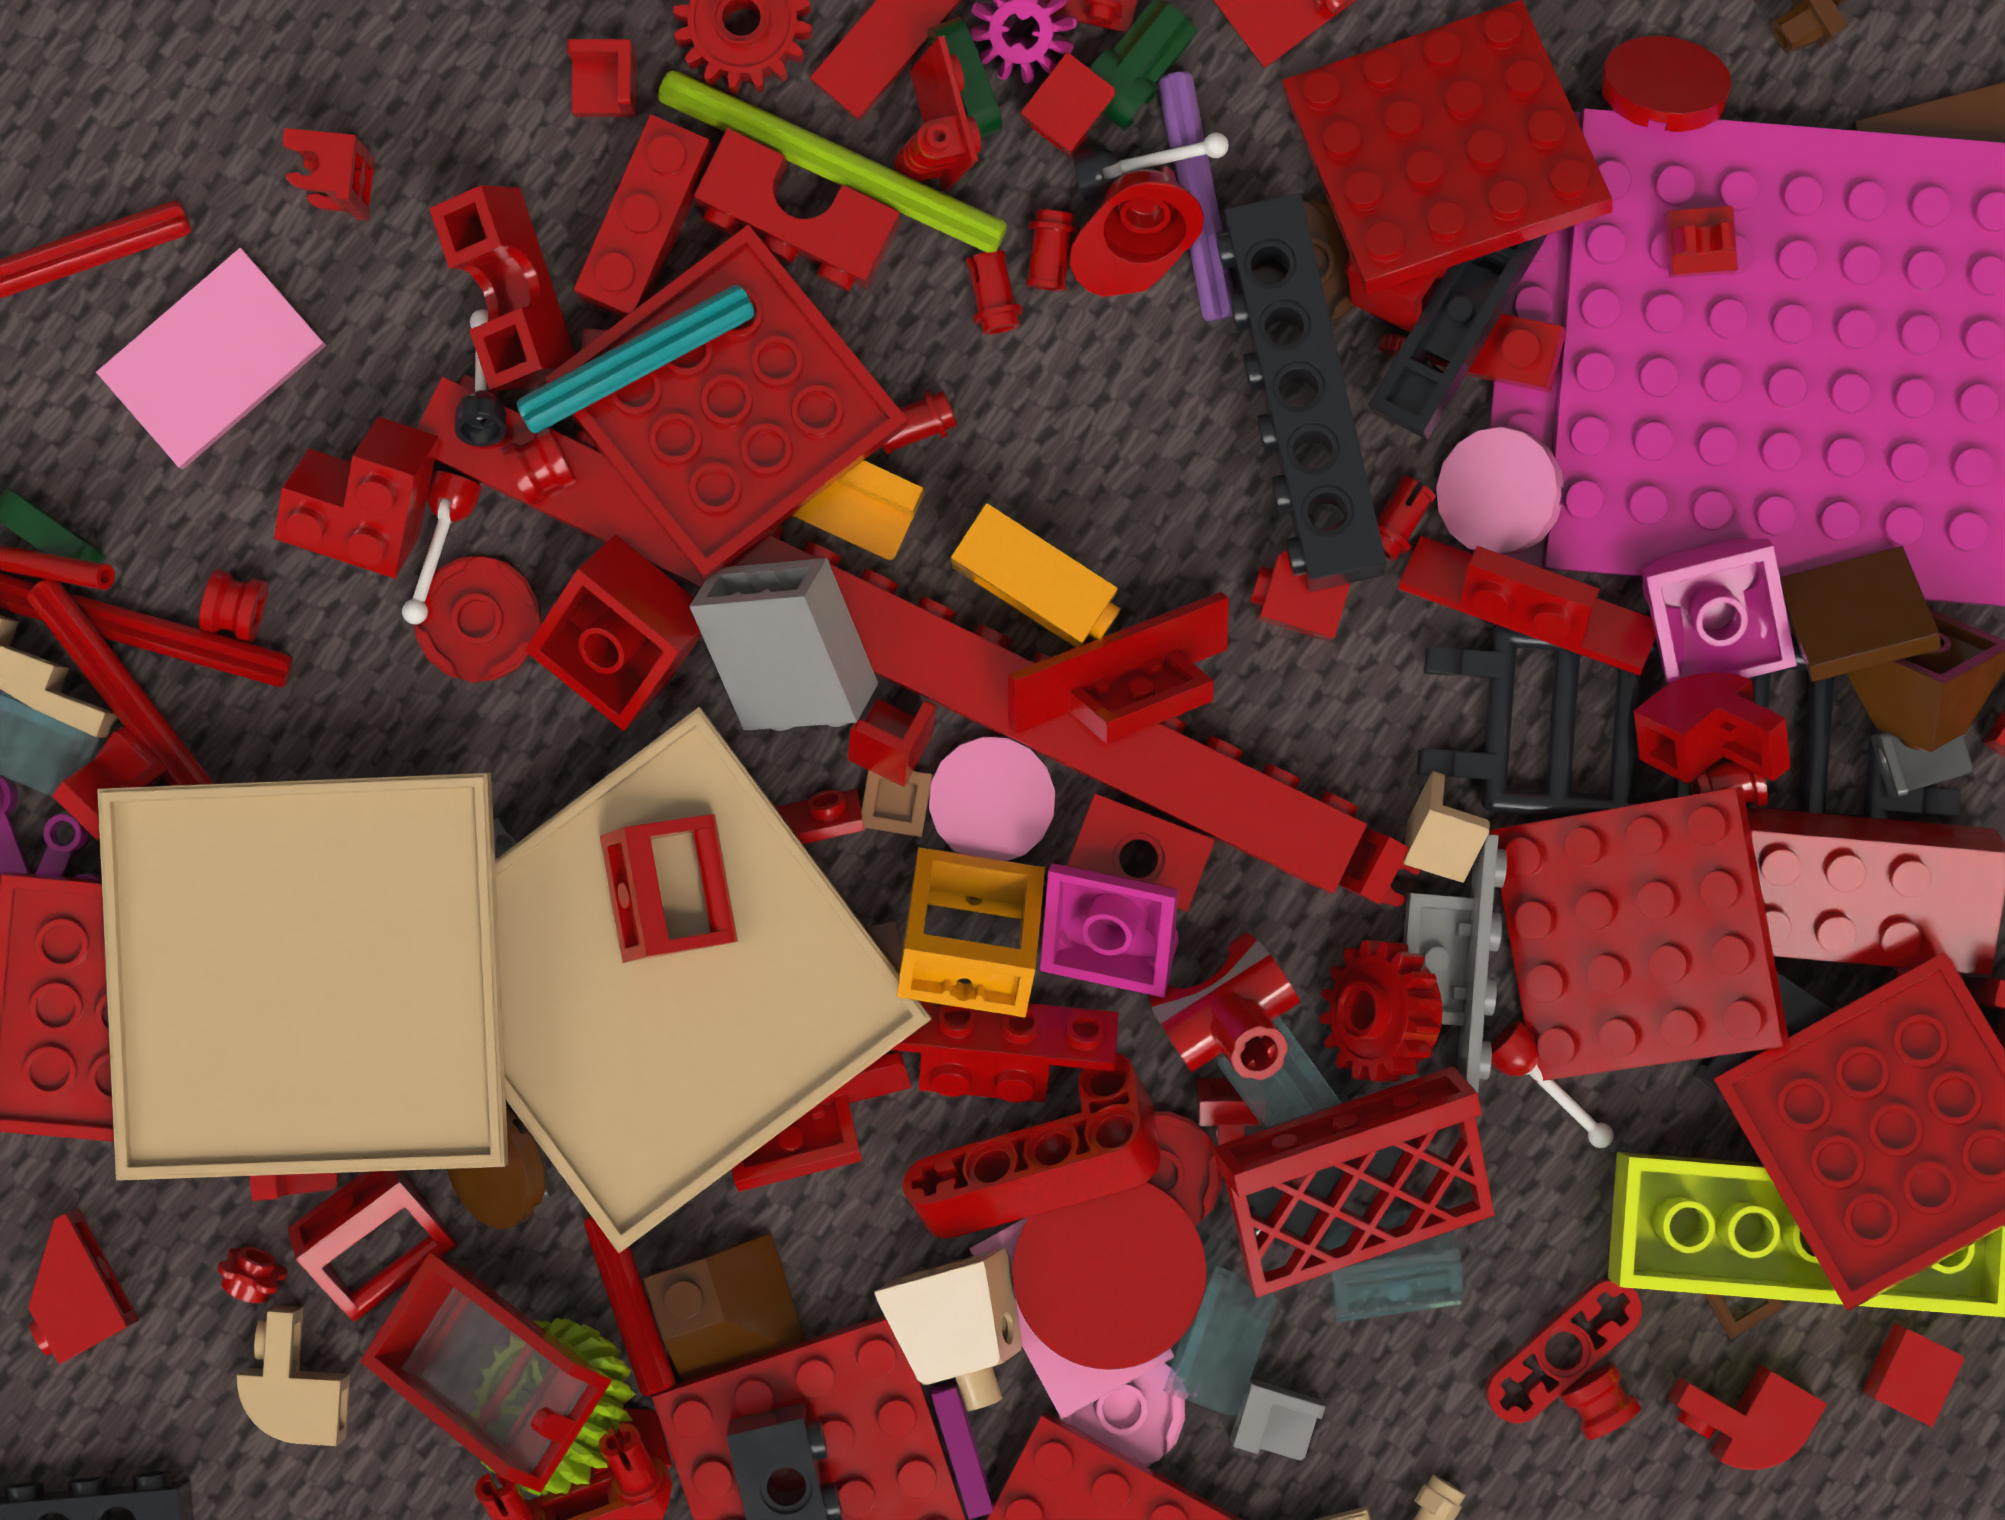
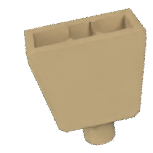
M1005 1247L896 1278L875 1291L877 1301L920 1383L928 1385L955 1377L966 1411L977 1410L1003 1399L993 1367L1007 1361L1021 1351L1022 1347L1009 1258Z

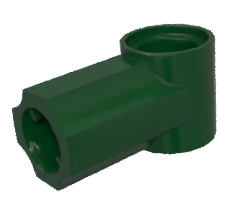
M1152 0L1114 49L1110 47L1105 49L1089 68L1114 87L1115 97L1102 114L1123 131L1129 129L1134 123L1132 118L1143 103L1148 105L1159 89L1157 83L1160 78L1176 63L1197 35L1198 29L1192 25L1186 15L1169 2Z

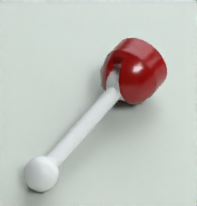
M444 471L433 472L427 502L430 511L438 518V522L413 598L408 600L402 608L403 618L410 624H420L427 617L428 609L425 600L450 523L459 522L469 517L477 506L482 486L472 480Z
M1520 1020L1508 1025L1491 1043V1065L1507 1076L1529 1074L1588 1131V1139L1593 1146L1597 1148L1609 1146L1614 1138L1613 1130L1609 1125L1597 1123L1553 1079L1542 1081V1073L1537 1066L1539 1053L1537 1050V1039L1534 1034Z

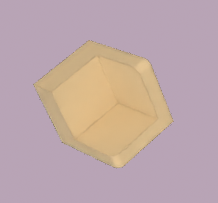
M1432 771L1407 821L1405 845L1409 847V850L1403 860V864L1464 883L1489 834L1490 823L1487 819L1443 806L1445 774Z

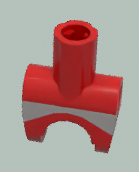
M1245 932L1229 942V956L1226 963L1210 979L1189 988H1175L1169 984L1165 998L1148 994L1155 1017L1191 1073L1221 1053L1225 1055L1234 1070L1244 1078L1263 1080L1273 1076L1284 1064V1057L1288 1051L1285 1037L1273 1020L1300 1004L1301 1001L1264 945Z

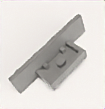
M1498 835L1487 836L1473 863L1470 898L1407 893L1403 943L1408 944V953L1422 954L1425 957L1424 965L1437 977L1436 982L1441 993L1443 1007L1442 1024L1460 1026L1457 1070L1477 1093L1479 1090V1079L1487 1080L1489 1078L1492 1060L1491 1042L1482 1041L1484 1015L1492 1016L1494 1014L1497 996L1496 978L1487 977L1489 951H1498L1502 933L1501 914L1492 913L1494 887H1503L1507 869L1506 850L1497 849Z

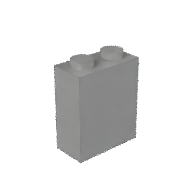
M827 558L723 567L706 579L689 606L743 730L772 729L783 731L800 726L829 725L831 727H840L849 723H856L878 685L874 671Z

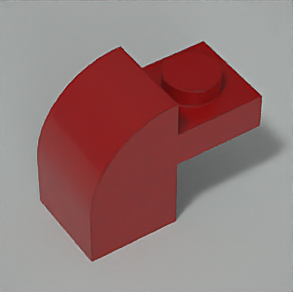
M1709 672L1686 676L1666 685L1634 710L1640 760L1687 784L1693 782L1722 757L1772 781H1775L1790 768L1786 718L1767 707L1754 703L1752 679L1723 672Z
M1761 1364L1735 1408L1680 1376L1667 1397L1669 1401L1681 1408L1676 1418L1680 1423L1708 1439L1711 1438L1715 1429L1719 1430L1721 1433L1710 1454L1726 1465L1744 1470L1770 1468L1791 1458L1805 1444L1827 1406L1826 1402Z

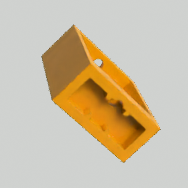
M987 503L951 556L953 569L1075 648L1084 645L1087 639L1095 641L1104 637L1121 609L1111 603L1115 598L1117 587Z
M919 847L910 893L896 997L1026 1017L1036 969L1045 867ZM927 904L1021 919L1018 949L924 934ZM966 978L969 979L971 983L963 984L958 980Z

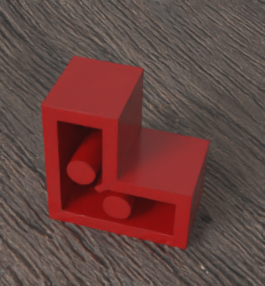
M378 416L354 452L351 462L308 448L282 487L273 539L395 579L415 547L421 532L439 436Z

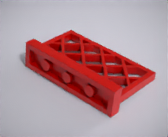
M1454 1066L1213 1147L1218 1170L1226 1180L1249 1288L1256 1298L1495 1216L1476 1117L1482 1115L1478 1093ZM1459 1124L1461 1137L1447 1159L1426 1149L1438 1130ZM1393 1145L1405 1150L1387 1179L1366 1169L1378 1150ZM1420 1158L1440 1168L1423 1196L1402 1187ZM1465 1159H1466L1467 1169L1464 1168V1167H1462V1164L1464 1163ZM1331 1166L1345 1171L1328 1199L1306 1190L1317 1171ZM1455 1176L1470 1182L1473 1201L1450 1209L1437 1204ZM1359 1179L1380 1188V1191L1363 1217L1342 1207ZM1275 1187L1285 1193L1269 1218L1266 1220L1251 1213L1246 1195ZM1395 1196L1416 1206L1404 1225L1387 1229L1378 1224ZM1299 1199L1321 1209L1303 1237L1282 1228ZM1335 1216L1356 1226L1345 1245L1331 1250L1318 1245ZM1253 1227L1260 1230L1256 1237ZM1275 1237L1296 1247L1285 1266L1263 1273L1261 1258Z

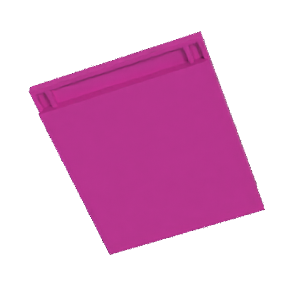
M1583 109L1582 112H1574L1612 196V213L1548 234L1502 314L1561 325L1566 330L1551 392L1493 381L1489 429L1505 427L1533 435L1553 453L1562 470L1564 486L1561 487L1559 503L1562 504L1558 520L1545 538L1522 553L1506 556L1546 570L1643 577L1642 569L1666 555L1735 538H1768L1774 545L1779 575L1783 577L1903 546L1926 601L2005 607V143L1719 119L1700 129L1670 132L1664 131L1666 123L1649 120L1648 127L1633 124L1615 111ZM1733 206L1738 270L1727 274L1669 278L1664 214L1670 210Z

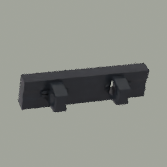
M1547 235L1447 269L1368 404L1374 414L1426 440L1430 438ZM1426 353L1448 363L1445 371L1435 366Z

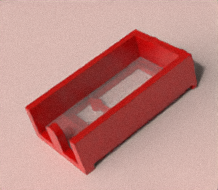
M429 1252L419 1270L411 1278L408 1287L389 1317L377 1331L373 1342L360 1362L499 1476L541 1493L609 1387L612 1379L603 1372L596 1370L473 1275L474 1273Z

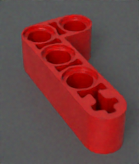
M1116 1053L1114 1071L1083 1068L1079 1076L1082 1113L930 1155L914 1163L903 1178L902 1188L905 1197L927 1230L934 1236L942 1239L955 1238L1131 1189L1146 1183L1155 1175L1159 1167L1160 1149L1154 1104L1131 1061L1124 1055Z

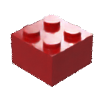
M615 534L577 569L524 651L621 730L625 731L662 693L702 634L689 607L694 597Z

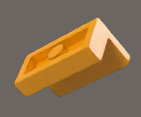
M863 460L792 516L886 560H893L925 493L923 487Z

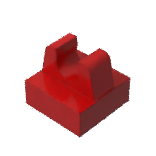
M1733 206L1670 210L1664 214L1669 278L1727 274L1738 270Z
M1366 828L1338 886L1379 905L1385 903L1399 907L1406 898L1400 893L1395 892L1391 887V883L1398 870L1403 869L1418 875L1421 869L1403 864V860L1409 850L1408 846L1387 835Z
M1197 1078L1199 1125L1216 1126L1218 1145L1244 1137L1245 1125H1264L1265 1101L1261 1080L1254 1078Z

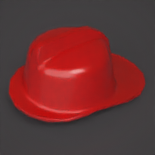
M1166 165L1162 166L1159 170L1141 169L1122 175L1110 186L1105 194L1102 206L1083 226L1071 245L1070 266L1076 281L1088 292L1102 297L1146 291L1164 276L1202 233L1204 213L1199 201L1177 183L1174 171Z

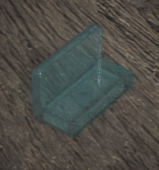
M0 691V775L52 796L63 780L84 767L87 760H90L100 737L92 736L36 711L13 696Z
M1280 1017L1273 1020V1022L1285 1037L1288 1051L1284 1057L1282 1068L1273 1076L1263 1080L1244 1078L1234 1070L1224 1054L1217 1061L1218 1066L1264 1129L1342 1104Z
M1413 1210L1384 1214L1378 1224L1387 1229L1404 1225ZM1344 1220L1332 1221L1323 1235L1326 1248L1331 1250L1345 1245L1356 1226ZM1454 1230L1331 1272L1332 1298L1336 1321L1343 1322L1463 1305L1462 1261Z
M1215 1265L1206 1270V1286L1199 1311L1193 1323L1181 1338L1163 1391L1223 1415L1233 1417L1239 1412L1273 1316L1277 1298L1270 1293L1256 1298L1251 1292L1249 1285L1237 1281L1240 1274Z

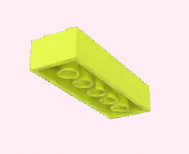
M1617 1152L1608 1279L1612 1283L1624 1288L1843 1305L1762 1163ZM2005 1227L1859 1306L2005 1317Z

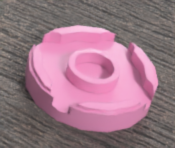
M1505 427L1479 430L1457 443L1442 464L1436 486L1439 514L1449 533L1469 549L1475 550L1478 545L1504 555L1522 553L1542 541L1558 520L1562 504L1559 503L1561 487H1564L1562 470L1551 450L1531 434Z
M981 737L959 745L941 761L930 784L929 810L937 833L953 851L959 854L1001 861H1009L1023 856L1043 839L1054 817L1055 789L1047 767L1030 748L1009 738Z
M1163 1363L1066 1418L1061 1419L1059 1415V1420L1143 1466L1149 1467L1152 1463L1159 1461L1177 1443L1185 1422L1184 1393L1174 1370L1168 1364Z

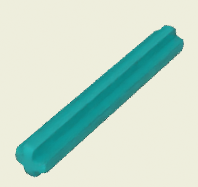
M732 285L525 395L517 402L518 411L528 429L532 433H538L750 320L754 315L752 302L740 285Z

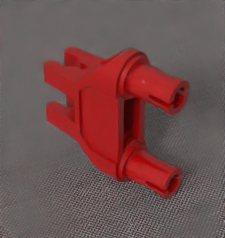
M632 1424L619 1425L620 1432L626 1443L620 1442L613 1427L607 1430L608 1434L605 1433L599 1440V1449L603 1457L607 1459L612 1470L590 1478V1484H573L568 1494H554L551 1492L528 1501L527 1498L523 1497L517 1483L504 1479L496 1473V1477L502 1488H497L490 1473H487L478 1479L474 1493L478 1501L484 1506L491 1520H663L669 1504L672 1480L666 1464L662 1460L648 1455L637 1428Z

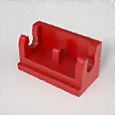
M284 128L282 146L297 152L304 159L303 168L311 171V175L307 176L301 175L298 172L288 173L286 179L298 189L324 192L328 195L322 196L319 193L307 195V200L313 206L322 210L349 212L357 220L369 221L375 157L358 137L351 134Z

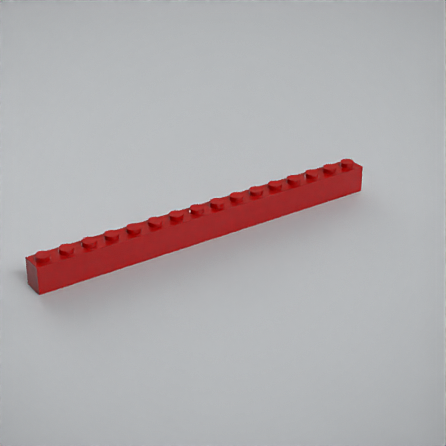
M464 374L460 383L457 384L442 376L417 427L419 430L439 436L435 461L530 506L515 481L501 448L511 443L523 445L533 440L535 433L528 429L518 409L515 412L505 407L507 413V433L503 440L497 444L485 447L472 446L462 442L456 436L454 430L455 411L462 397L467 394H475V379ZM488 389L489 392L497 395V390ZM552 430L574 473L577 483L566 489L556 486L546 491L543 500L530 507L604 543L616 534L658 569L701 589L705 581L586 433L578 430L574 439H571ZM779 526L725 566L734 567L827 558L874 674L1329 894L1335 893L1368 825L1354 818L1359 807L1345 799L1324 791L1319 801L1298 791L1297 787L1301 779L1285 770L1266 763L1261 773L1240 763L1243 751L1225 741L1209 735L1205 745L1182 735L1186 723L1175 717L1108 744L1070 712L1019 733H1014L1009 728L1008 674L1051 657L1036 652L1033 660L1029 661L1009 651L1014 640L989 627L979 624L974 634L952 623L956 612L929 598L922 596L916 606L895 596L894 594L899 585L882 575L864 569L861 577L858 578L837 568L842 557L822 546L807 541L803 550H800L781 541L780 538L784 529Z

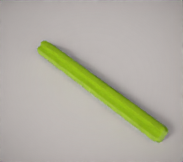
M668 71L662 80L658 91V99L665 105L724 132L729 128L784 155L786 160L839 185L843 184L984 252H996L1003 241L1007 224L995 216L679 71Z

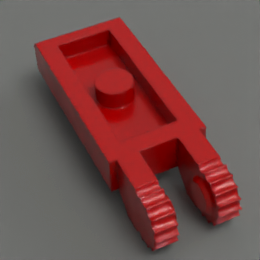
M1501 314L1466 376L1551 392L1566 330L1561 325ZM1384 334L1381 336L1378 349L1397 356L1408 337L1399 334ZM1426 353L1435 366L1445 371L1448 363Z

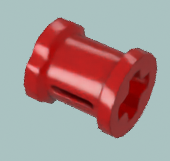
M1733 761L1712 765L1690 783L1692 795L1743 786L1746 803L1752 802L1755 807L1765 806L1768 803L1765 777Z

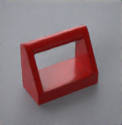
M715 814L627 826L600 835L622 963L738 942ZM692 832L710 933L669 940L651 840Z
M404 1170L363 1172L287 1228L297 1262L353 1322L410 1282L429 1252L443 1257L458 1246L456 1240ZM405 1207L427 1231L429 1236L351 1293L329 1262Z

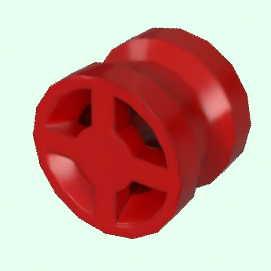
M550 427L535 433L534 439L523 445L511 443L501 448L509 469L530 506L542 501L545 492L556 486L566 489L577 483L574 473Z
M215 569L208 580L201 602L199 614L200 629L212 633L226 629L233 631L240 640L253 642L260 630L267 603L268 582L256 578L242 582L235 580L228 571Z
M1614 1362L1598 1366L1580 1377L1560 1395L1567 1407L1576 1409L1582 1419L1579 1428L1587 1440L1597 1439L1616 1430L1637 1415L1642 1408L1634 1395L1624 1392L1620 1385L1622 1374Z

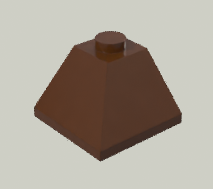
M1929 608L1940 634V650L1846 674L1877 729L1889 732L1890 735L1899 738L1900 742L1908 748L1933 752L1965 734L2005 670V640Z
M771 1232L650 1271L643 1278L663 1341L682 1381L806 1341Z

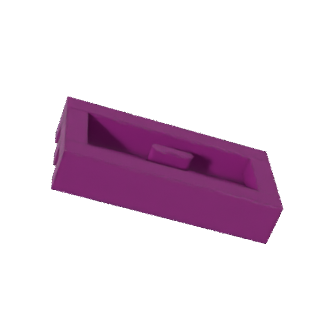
M953 1381L933 1387L931 1396L968 1518L970 1520L993 1513L994 1500L957 1382Z

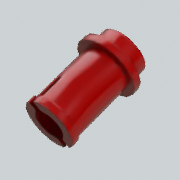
M1038 209L1035 221L1028 223V229L1034 231L1028 279H1026L1025 283L1026 287L1057 292L1066 291L1067 284L1065 283L1071 237L1077 236L1079 228L1073 226L1074 214L1057 210Z
M996 250V252L979 253L965 260L966 267L969 269L978 313L973 316V321L975 324L981 325L984 335L1001 334L1020 327L1018 316L1023 313V307L1020 304H1015L1006 265L1007 257L1003 250Z
M930 389L924 391L925 398L899 408L908 419V426L883 445L887 455L893 453L894 450L938 433L942 439L948 437L947 430L958 426L944 390L936 394H932Z
M1404 475L1398 479L1397 486L1377 517L1385 557L1391 561H1396L1400 553L1406 554L1409 552L1411 545L1408 543V540L1430 503H1433L1436 498L1434 492L1423 485L1411 505L1407 506L1406 501L1418 481Z

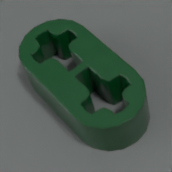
M956 17L928 28L929 46L938 37L945 36L949 54H956L959 58L964 75V89L960 92L966 116H973L981 139L1002 131V117L995 95L964 21L960 17Z
M7 487L1 495L0 523L41 552L103 563L107 555L17 491Z

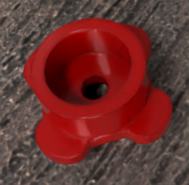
M256 1247L230 1248L227 1254L228 1260L220 1261L217 1267L218 1272L223 1276L221 1280L222 1288L231 1296L249 1303L267 1302L271 1294L277 1292L279 1287L277 1281L285 1280L288 1275V1270L277 1265L273 1255Z

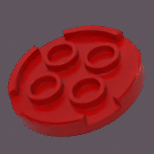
M1146 1182L1131 1189L1030 1216L1019 1235L1015 1248L1013 1285L1015 1296L1025 1321L1034 1334L1049 1349L1059 1356L1085 1367L1105 1370L1125 1369L1147 1363L1159 1357L1176 1344L1187 1332L1203 1300L1206 1286V1259L1200 1236L1187 1213L1167 1193Z

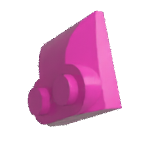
M1768 538L1730 539L1663 556L1653 564L1642 569V591L1649 605L1666 685L1683 677L1700 673L1723 672L1750 678L1797 666L1775 549Z
M1051 863L1048 871L1040 971L1165 998L1171 979L1172 961L1179 942L1176 930L1178 890L1165 885Z

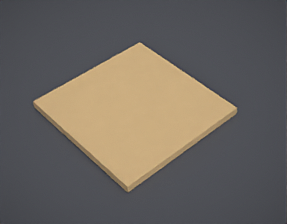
M700 707L495 860L506 1101L618 1253L622 1252L933 1019L920 1001L896 997L899 980L898 971ZM715 814L738 942L622 963L600 835L627 826ZM692 832L651 840L668 939L710 933Z
M491 773L98 789L116 1180L505 1167L509 1164Z

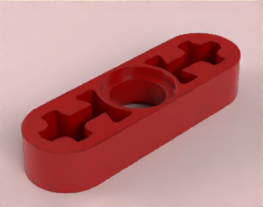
M1602 1278L1590 1284L1492 1371L1485 1385L1486 1401L1492 1411L1498 1417L1510 1423H1524L1535 1418L1636 1328L1642 1314L1641 1300L1633 1288L1619 1287L1608 1278ZM1605 1292L1613 1298L1623 1293L1626 1300L1620 1308L1625 1317L1619 1323L1614 1322L1610 1318L1604 1319L1593 1330L1603 1336V1339L1596 1346H1593L1589 1335L1577 1324L1571 1322V1319L1581 1312L1583 1319L1586 1322H1590L1602 1309L1597 1301V1298ZM1559 1332L1574 1334L1579 1340L1581 1347L1577 1361L1566 1368H1557L1550 1365L1545 1356L1547 1341ZM1533 1354L1537 1365L1548 1376L1556 1379V1381L1545 1389L1543 1382L1537 1378L1525 1391L1526 1396L1530 1400L1525 1407L1520 1408L1517 1404L1510 1403L1504 1408L1499 1402L1506 1394L1501 1387V1383L1508 1377L1517 1383L1528 1377L1533 1370L1523 1364V1361Z

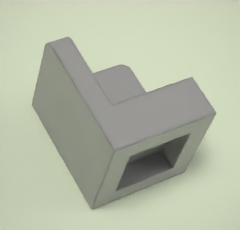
M1248 1377L1231 1433V1443L1233 1447L1258 1454L1259 1450L1263 1449L1292 1459L1303 1460L1308 1450L1316 1419H1322L1326 1406L1322 1399Z

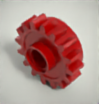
M689 0V5L682 4L673 7L675 20L688 24L687 27L681 28L674 33L677 45L683 47L694 45L685 56L688 67L694 69L705 64L707 66L704 73L706 84L713 86L721 77L728 79L732 94H738L742 87V82H752L758 93L764 92V78L772 74L781 82H785L788 79L784 66L788 60L803 63L805 59L804 51L797 44V40L812 39L813 36L812 26L798 20V18L805 17L812 12L809 0ZM747 9L757 13L760 16V23L752 33L738 36L726 29L729 17L736 11Z
M1371 940L1361 941L1360 949L1347 948L1343 951L1346 966L1332 965L1329 969L1336 983L1333 989H1322L1321 996L1330 1002V1011L1320 1015L1319 1020L1322 1024L1331 1025L1332 1033L1327 1037L1324 1044L1326 1048L1340 1049L1336 1066L1338 1068L1352 1069L1353 1079L1371 1080L1373 1082H1399L1400 1075H1414L1417 1073V1063L1424 1058H1430L1431 1050L1439 1036L1443 1007L1441 993L1436 982L1437 977L1424 965L1425 957L1422 954L1408 953V944Z

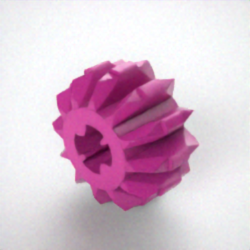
M992 0L997 7L986 2L976 1L971 10L972 13L990 24L977 25L972 27L969 32L973 41H991V44L985 47L979 54L982 65L989 63L997 55L1004 59L997 74L998 78L1002 80H1007L1012 72L1014 63L1021 64L1023 82L1032 83L1036 73L1035 60L1038 61L1044 71L1050 74L1058 62L1049 49L1061 54H1066V52L1071 54L1074 48L1072 41L1055 33L1069 31L1077 26V17L1074 15L1055 16L1054 12L1062 8L1068 0H1049L1048 2L1046 0ZM1014 13L1021 20L1032 16L1038 23L1032 35L1038 38L1030 42L1023 35L1014 40L1008 33L1014 21L1007 18Z

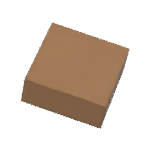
M868 770L862 805L864 828L922 837L933 775L913 771L907 784L903 787Z

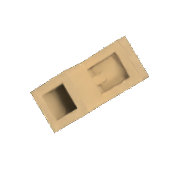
M278 1305L267 1311V1321L259 1320L257 1324L254 1353L256 1359L264 1360L263 1369L247 1368L237 1375L240 1401L253 1423L273 1438L295 1444L337 1446L346 1438L350 1374L299 1371L303 1307Z

